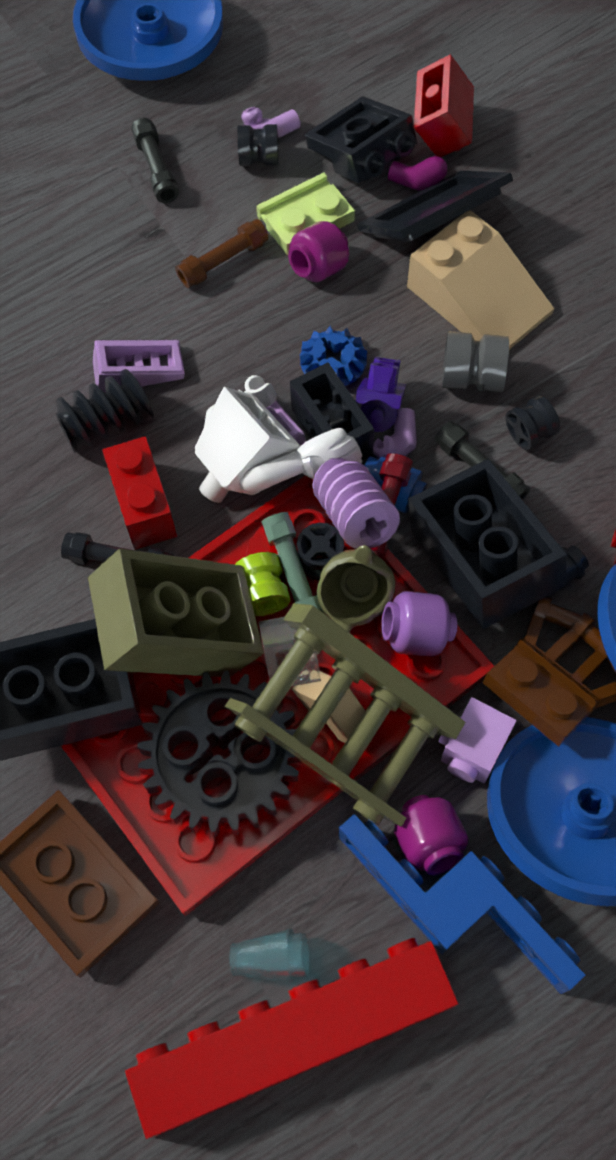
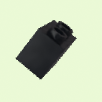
M328 362L290 381L292 411L311 439L327 431L342 428L347 435L354 437L360 447L362 461L373 456L374 428Z

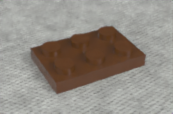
M59 790L0 841V886L76 976L80 978L160 904Z

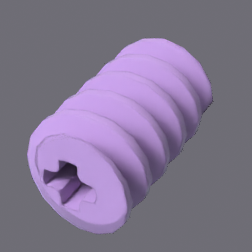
M331 458L320 466L313 479V492L345 543L352 548H358L362 545L373 548L388 541L398 528L400 522L399 512L366 466L357 461H348L343 458Z

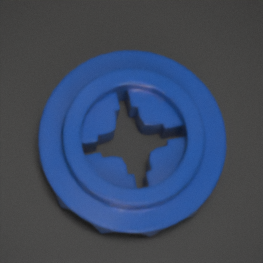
M329 326L322 333L313 331L311 338L302 343L300 366L303 373L306 374L328 362L344 386L355 382L363 374L367 364V350H365L362 344L361 337L352 336L348 328L341 332L334 331ZM326 348L334 353L341 351V362L339 360L336 361L333 357L326 359Z

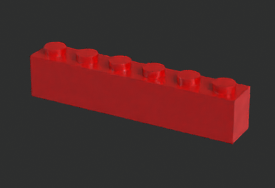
M415 937L407 939L386 949L389 959L370 966L367 958L360 959L338 969L340 979L323 987H320L318 979L305 982L288 991L290 1001L273 1008L270 1007L268 1000L258 1002L238 1012L240 1018L238 1023L220 1030L218 1021H215L187 1033L190 1043L172 1051H169L167 1043H162L135 1055L138 1065L124 1071L145 1138L150 1139L454 1008L458 1005V1002L432 941L418 945Z

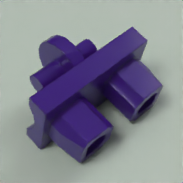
M375 357L374 363L370 364L369 378H364L357 389L355 402L361 404L360 409L373 426L374 432H383L390 429L396 421L398 409L401 408L406 384L398 383L400 360Z

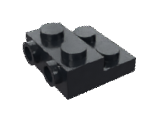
M364 96L304 134L309 149L331 158L335 173L357 183L379 176L384 170L385 165L401 157L408 156L418 143L411 114Z

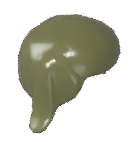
M366 545L359 546L353 550H345L333 556L324 566L317 585L318 602L324 613L348 632L355 626L369 624L376 617L381 616L386 604L392 602L395 593V577L392 569Z

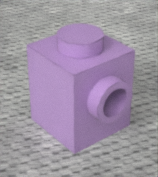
M471 697L461 716V719L466 723L457 738L452 739L442 735L439 738L438 742L446 746L441 761L448 765V771L457 778L473 783L476 779L485 784L517 720Z

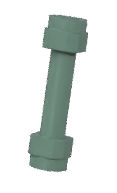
M288 512L274 514L265 518L262 521L268 543L270 546L275 545L295 603L314 605L324 613L318 602L317 595L313 596L297 553L293 538L296 537V532Z

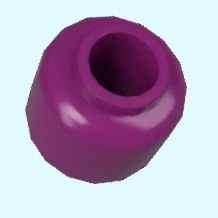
M319 221L297 232L291 239L288 259L292 270L309 282H320L341 271L349 260V246L346 235L329 221Z
M419 795L411 798L403 805V812L400 814L405 816L406 820L401 827L394 824L393 831L406 860L416 870L426 871L429 875H439L450 871L464 858L463 852L466 850L469 841L468 835L451 802L440 797L429 798L427 795Z

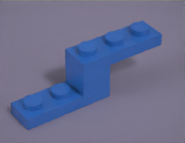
M354 814L339 827V839L426 938L432 941L434 947L441 955L487 913L560 994L570 991L585 976L583 971L577 966L580 962L577 953L562 938L556 937L553 940L539 925L542 917L524 897L519 896L515 899L501 884L505 880L503 874L485 856L479 860L470 851L425 893L420 888V885L424 883L421 875L406 859L403 858L399 862L394 859L385 848L389 844L386 836L372 821L368 820L363 824Z

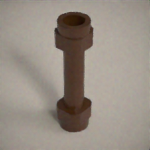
M259 219L246 222L237 228L238 234L201 257L197 258L191 255L182 260L175 267L177 276L186 288L198 285L207 279L206 273L245 249L255 251L263 246V243L269 240L268 232Z

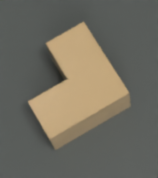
M313 668L292 688L308 711L331 676ZM349 688L326 722L336 737L344 743L365 713L364 708Z

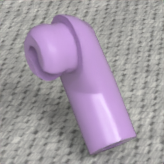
M252 107L243 111L241 117L244 124L250 125L253 129H262L265 124H277L278 138L301 126L299 116L293 109L275 118L267 119L262 117V111L259 108Z
M410 408L398 409V415L394 423V434L391 436L385 435L383 442L378 438L373 444V453L377 459H380L382 456L386 457L389 453L407 456L415 449L417 439L414 410Z

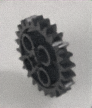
M224 671L220 683L213 684L208 672H204L202 686L198 688L186 678L183 680L185 694L180 697L175 692L167 690L166 694L171 705L168 708L155 704L152 706V710L159 722H148L142 725L144 732L152 740L140 742L137 747L141 754L151 758L140 762L138 768L141 774L154 775L143 785L148 794L162 791L154 802L160 811L174 805L170 815L173 823L178 824L189 815V827L193 833H196L201 828L204 821L209 822L213 837L218 836L222 823L229 822L234 835H239L240 820L247 818L254 828H258V811L263 809L268 814L275 816L277 811L272 799L276 796L289 801L291 798L290 791L283 782L299 781V771L289 764L298 763L301 760L267 736L259 742L246 733H242L243 731L234 725L239 718L237 715L231 724L222 727L211 723V719L216 712L227 709L225 705L230 698L252 707L267 683H261L253 691L250 689L248 674H244L238 684L235 685L231 683L229 671ZM282 700L269 720L293 736L297 729L287 728L295 722V714L293 711L279 713L284 705ZM190 741L198 745L197 752L189 759L179 760L172 756L176 746L182 742ZM217 745L223 750L229 748L230 756L226 759L220 755L213 757L211 750ZM252 745H263L270 750L267 759L261 763H250L243 758L244 752ZM200 770L193 782L187 783L185 781L188 775ZM214 778H226L232 783L228 793L222 797H209L204 792L206 785Z

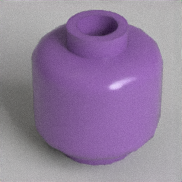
M404 591L398 594L393 602L386 604L382 615V635L384 640L390 641L393 650L399 654L433 657L443 651L447 641L451 642L454 640L457 631V617L455 613L450 612L447 601L438 594Z

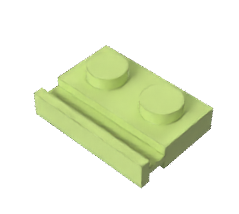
M325 173L317 175L257 205V217L265 222L266 229L286 255L289 252L291 239L297 232L319 221H329L340 229L354 222L355 210L335 185H330Z

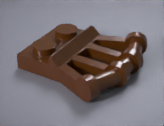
M546 596L537 601L524 638L519 640L518 644L487 673L483 684L559 747L596 708L616 701V681L594 690H590L584 685L606 661L609 662L614 671L615 669L606 654L599 629L593 625L595 619L587 613L580 615L552 604V598ZM544 620L568 630L546 653L536 646ZM582 639L596 651L573 674H570L557 662Z

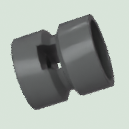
M448 331L443 362L442 388L466 390L472 383L476 385L478 391L502 393L508 366L509 336L484 334L480 341H477L472 333Z

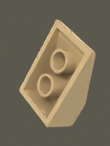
M471 210L459 216L410 255L407 287L460 332L472 333L477 341H480L484 334L509 336L510 350L553 314L554 307L500 233Z

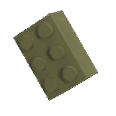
M119 548L88 577L104 670L203 676L204 672H208L210 677H221L224 671H229L231 677L264 654L244 568L241 565Z

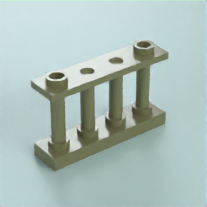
M294 603L283 621L296 630L293 636L296 640L295 644L252 707L233 698L229 699L225 707L239 716L234 725L259 742L267 736L357 800L353 809L376 825H379L384 818L401 827L406 817L386 804L427 738L433 739L438 734L456 739L466 722L314 605ZM323 650L336 660L332 665L335 672L293 736H291L269 719L312 654H319ZM361 679L373 688L370 694L373 700L331 764L312 751L310 747L352 682L358 683ZM400 708L410 716L407 722L410 728L373 787L368 791L351 779L349 774L390 710L396 712Z

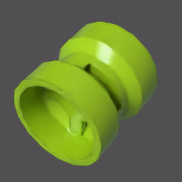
M260 552L246 556L236 562L235 565H241L244 568L255 616L273 614L289 605L290 596L288 588L279 578L283 571L277 554Z

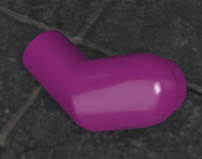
M436 156L427 158L413 167L393 161L389 169L388 180L417 191H422L443 180L448 166L444 159Z

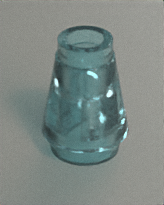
M292 928L240 943H232L230 946L229 959L233 976L243 975L244 977L293 984L296 978L308 976L309 948L305 933L294 934Z

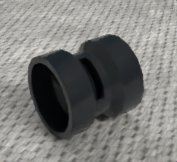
M265 124L262 129H253L250 125H238L239 166H251L254 162L278 165L277 124Z

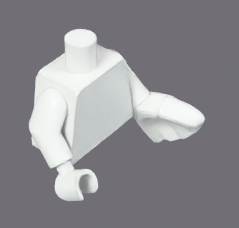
M252 375L246 380V391L244 392L228 387L222 389L216 403L206 412L204 429L195 446V454L210 471L200 485L199 490L206 498L216 503H221L229 490L255 495L268 487L301 473L314 479L315 473L320 466L331 458H343L362 464L360 447L354 437L347 435L342 428L327 431L300 446L267 410L266 407H269L276 401L277 393L271 383H265L263 378L257 375Z

